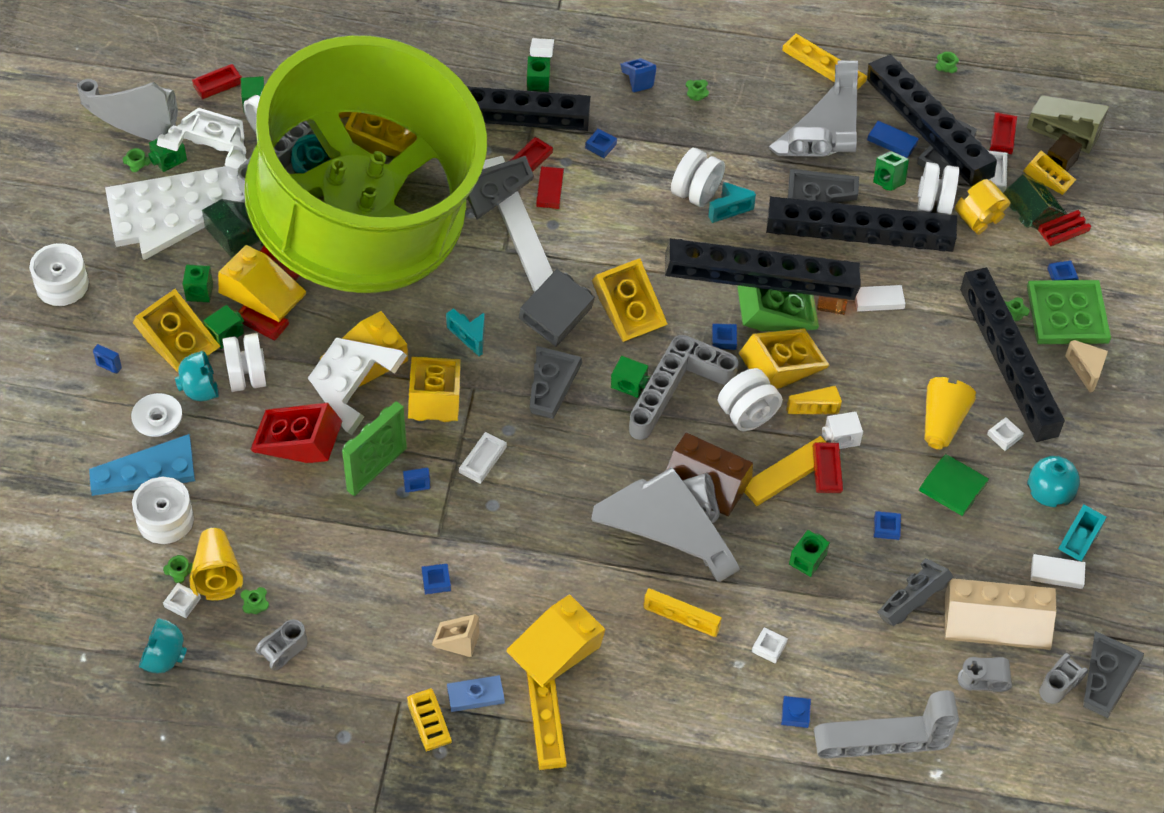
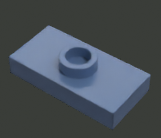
M500 675L447 684L451 712L505 703Z

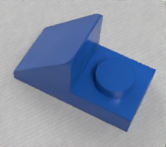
M642 58L620 64L622 73L629 75L632 92L642 91L654 86L655 64Z

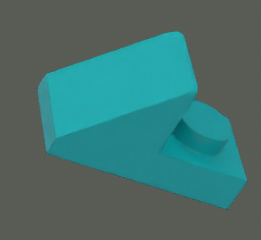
M723 182L722 198H717L710 202L708 217L712 223L754 210L755 192Z
M454 308L447 312V328L480 357L483 354L485 313H482L470 322L464 314L458 313Z
M1083 504L1058 549L1082 562L1092 543L1097 539L1107 517Z

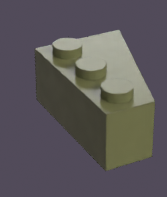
M1041 95L1030 114L1027 128L1054 140H1058L1062 134H1065L1082 144L1081 151L1090 154L1100 136L1109 106Z

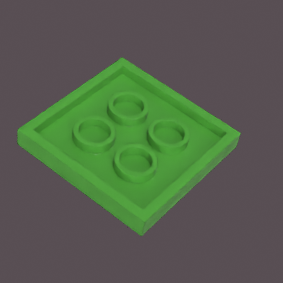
M1099 280L1028 281L1027 291L1037 344H1070V341L1073 340L1085 344H1109L1111 335Z
M397 401L390 407L384 408L378 418L372 423L366 424L361 433L354 439L348 440L342 449L346 488L353 496L357 495L407 449L404 406Z

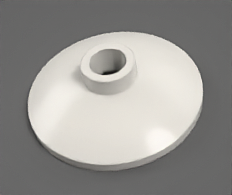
M162 393L150 394L140 399L133 407L131 413L132 423L137 431L146 436H164L175 430L180 424L182 408L179 402L170 395Z

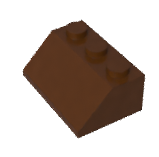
M689 433L684 434L674 449L666 469L668 470L672 467L682 481L708 473L714 483L715 496L720 513L728 517L753 478V462Z

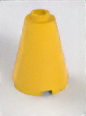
M947 377L932 378L927 385L924 439L928 446L938 450L949 446L976 400V391L971 386L957 380L956 384L950 383Z
M209 528L201 533L189 578L190 588L197 596L198 593L204 595L206 600L211 601L232 597L235 595V590L239 586L241 589L243 585V574L227 535L219 528Z

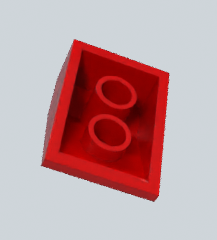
M329 403L265 410L251 446V451L304 463L328 461L343 421Z

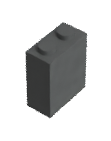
M556 269L520 307L519 319L557 347L592 309L595 297L589 289L581 287L574 282L569 274L562 273Z

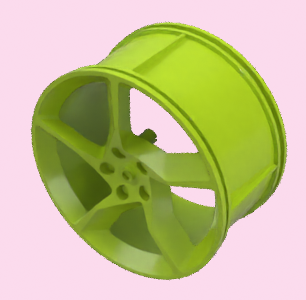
M342 36L311 44L297 51L281 63L263 88L256 115L257 145L253 150L245 176V205L256 234L269 252L282 264L305 279L328 288L356 293L391 291L415 283L428 276L447 259L460 237L465 218L466 199L481 175L487 152V133L481 110L467 86L453 71L433 56L411 45L374 36ZM341 112H359L376 115L405 127L417 136V140L389 164H385L386 156L384 153L375 151L371 154L353 143L339 114ZM307 121L331 160L305 173L289 174L278 159L274 147L288 131L298 124ZM432 158L438 159L447 177L450 196L435 206L414 214L396 206L394 199L408 175ZM324 196L325 203L317 197Z

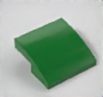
M945 454L926 477L918 491L963 516L973 505L976 497L986 487L989 478Z

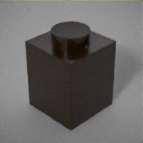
M1062 134L1048 150L1047 155L1064 170L1068 171L1078 160L1082 144Z

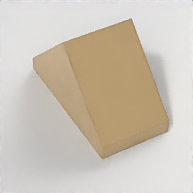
M1076 340L1070 341L1065 356L1088 391L1093 392L1099 380L1108 351Z
M473 614L440 622L432 645L435 648L472 657L479 637V616Z

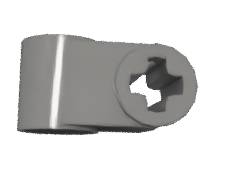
M705 473L683 480L702 509L706 511V515L712 524L715 523L719 518L720 510L711 476Z
M295 619L288 620L257 644L255 651L258 655H263L270 662L272 670L276 671L282 668L307 646L308 640L303 623ZM292 634H300L296 638H289Z
M1065 653L1047 673L1039 690L1041 698L1050 704L1060 702L1084 679L1089 670L1086 667L1081 668L1070 659L1071 655Z
M970 657L965 660L963 668L958 674V683L962 688L970 691H1007L1012 688L1009 660L1003 657Z

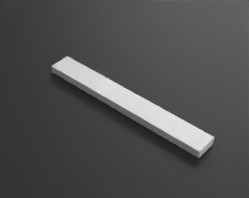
M503 156L485 160L483 169L504 163ZM517 191L497 206L535 292L553 271Z

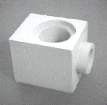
M857 412L827 416L826 425L822 428L824 440L828 441V443H839L840 449L860 446L863 430Z

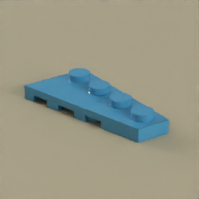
M190 434L90 468L92 496L137 490L141 484L158 477L174 478L181 483L194 482L195 475Z

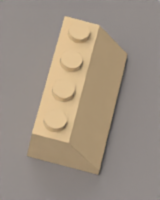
M953 578L949 581L945 592V640L1051 650L1056 617V588Z

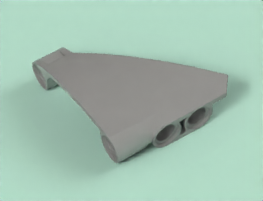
M838 60V65H835L834 86L809 113L769 146L772 152L778 156L819 157L826 156L830 152H856L858 61Z
M85 79L77 83L81 104L95 116L118 129L153 141L159 135L167 134L169 128L173 125L176 126L178 107L174 90L160 87L152 82L130 90L100 95L98 84L95 80Z
M672 467L649 481L644 479L635 481L594 505L592 522L631 532L701 558L705 566L709 567L717 582L723 581L740 570L735 558L715 526Z

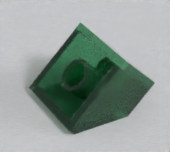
M1022 174L1003 192L1011 202L1009 207L1020 214L1019 220L1027 228L1032 227L1038 230L1039 225L1067 214L1043 183Z
M220 199L202 209L205 228L230 257L236 255L245 245L252 246L261 241L251 224L244 202Z

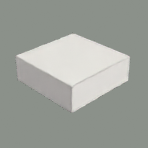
M1006 417L989 429L987 433L1004 451L1018 442L1024 434Z
M177 583L163 602V605L168 610L187 618L201 599L199 593L198 596L195 595L190 588Z
M764 627L752 648V652L776 664L787 644L788 638Z

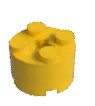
M984 179L967 191L970 195L965 200L962 197L958 200L954 210L979 235L986 230L988 224L991 222L997 224L1005 217L1003 212L1009 207L1011 202L991 180Z

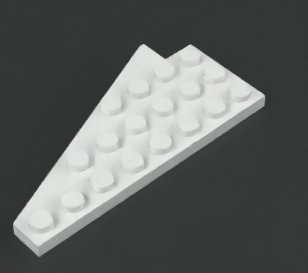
M290 163L288 166L285 167V170L289 174H294V170ZM224 166L105 187L116 247L140 243L142 258L145 260L245 206V196L238 185V169Z

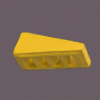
M1042 150L1023 170L1031 178L1061 195L1076 181L1072 175ZM1061 179L1065 181L1063 185L1059 183Z
M830 386L789 396L786 411L788 414H838L842 400L836 386Z
M430 688L409 695L407 697L408 707L425 751L427 752L452 743L433 689ZM431 711L434 712V714L420 718V715ZM438 722V724L424 729L425 725ZM439 731L442 732V735L433 737L431 739L427 738L428 735L434 734Z

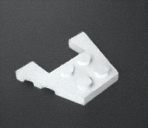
M197 108L183 118L178 126L173 125L169 128L167 134L159 135L157 140V146L178 151L183 139L191 140L195 144L208 145L219 151H228L225 166L238 169L247 160L245 157L246 147L244 146L243 122L201 108Z
M335 338L308 379L324 402L329 403L341 418L343 429L352 435L364 419V416L346 405L375 362L395 374L407 355L397 349Z

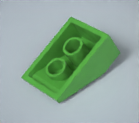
M746 286L737 287L743 326L760 331H785L803 328L806 330H817L819 328L813 295Z

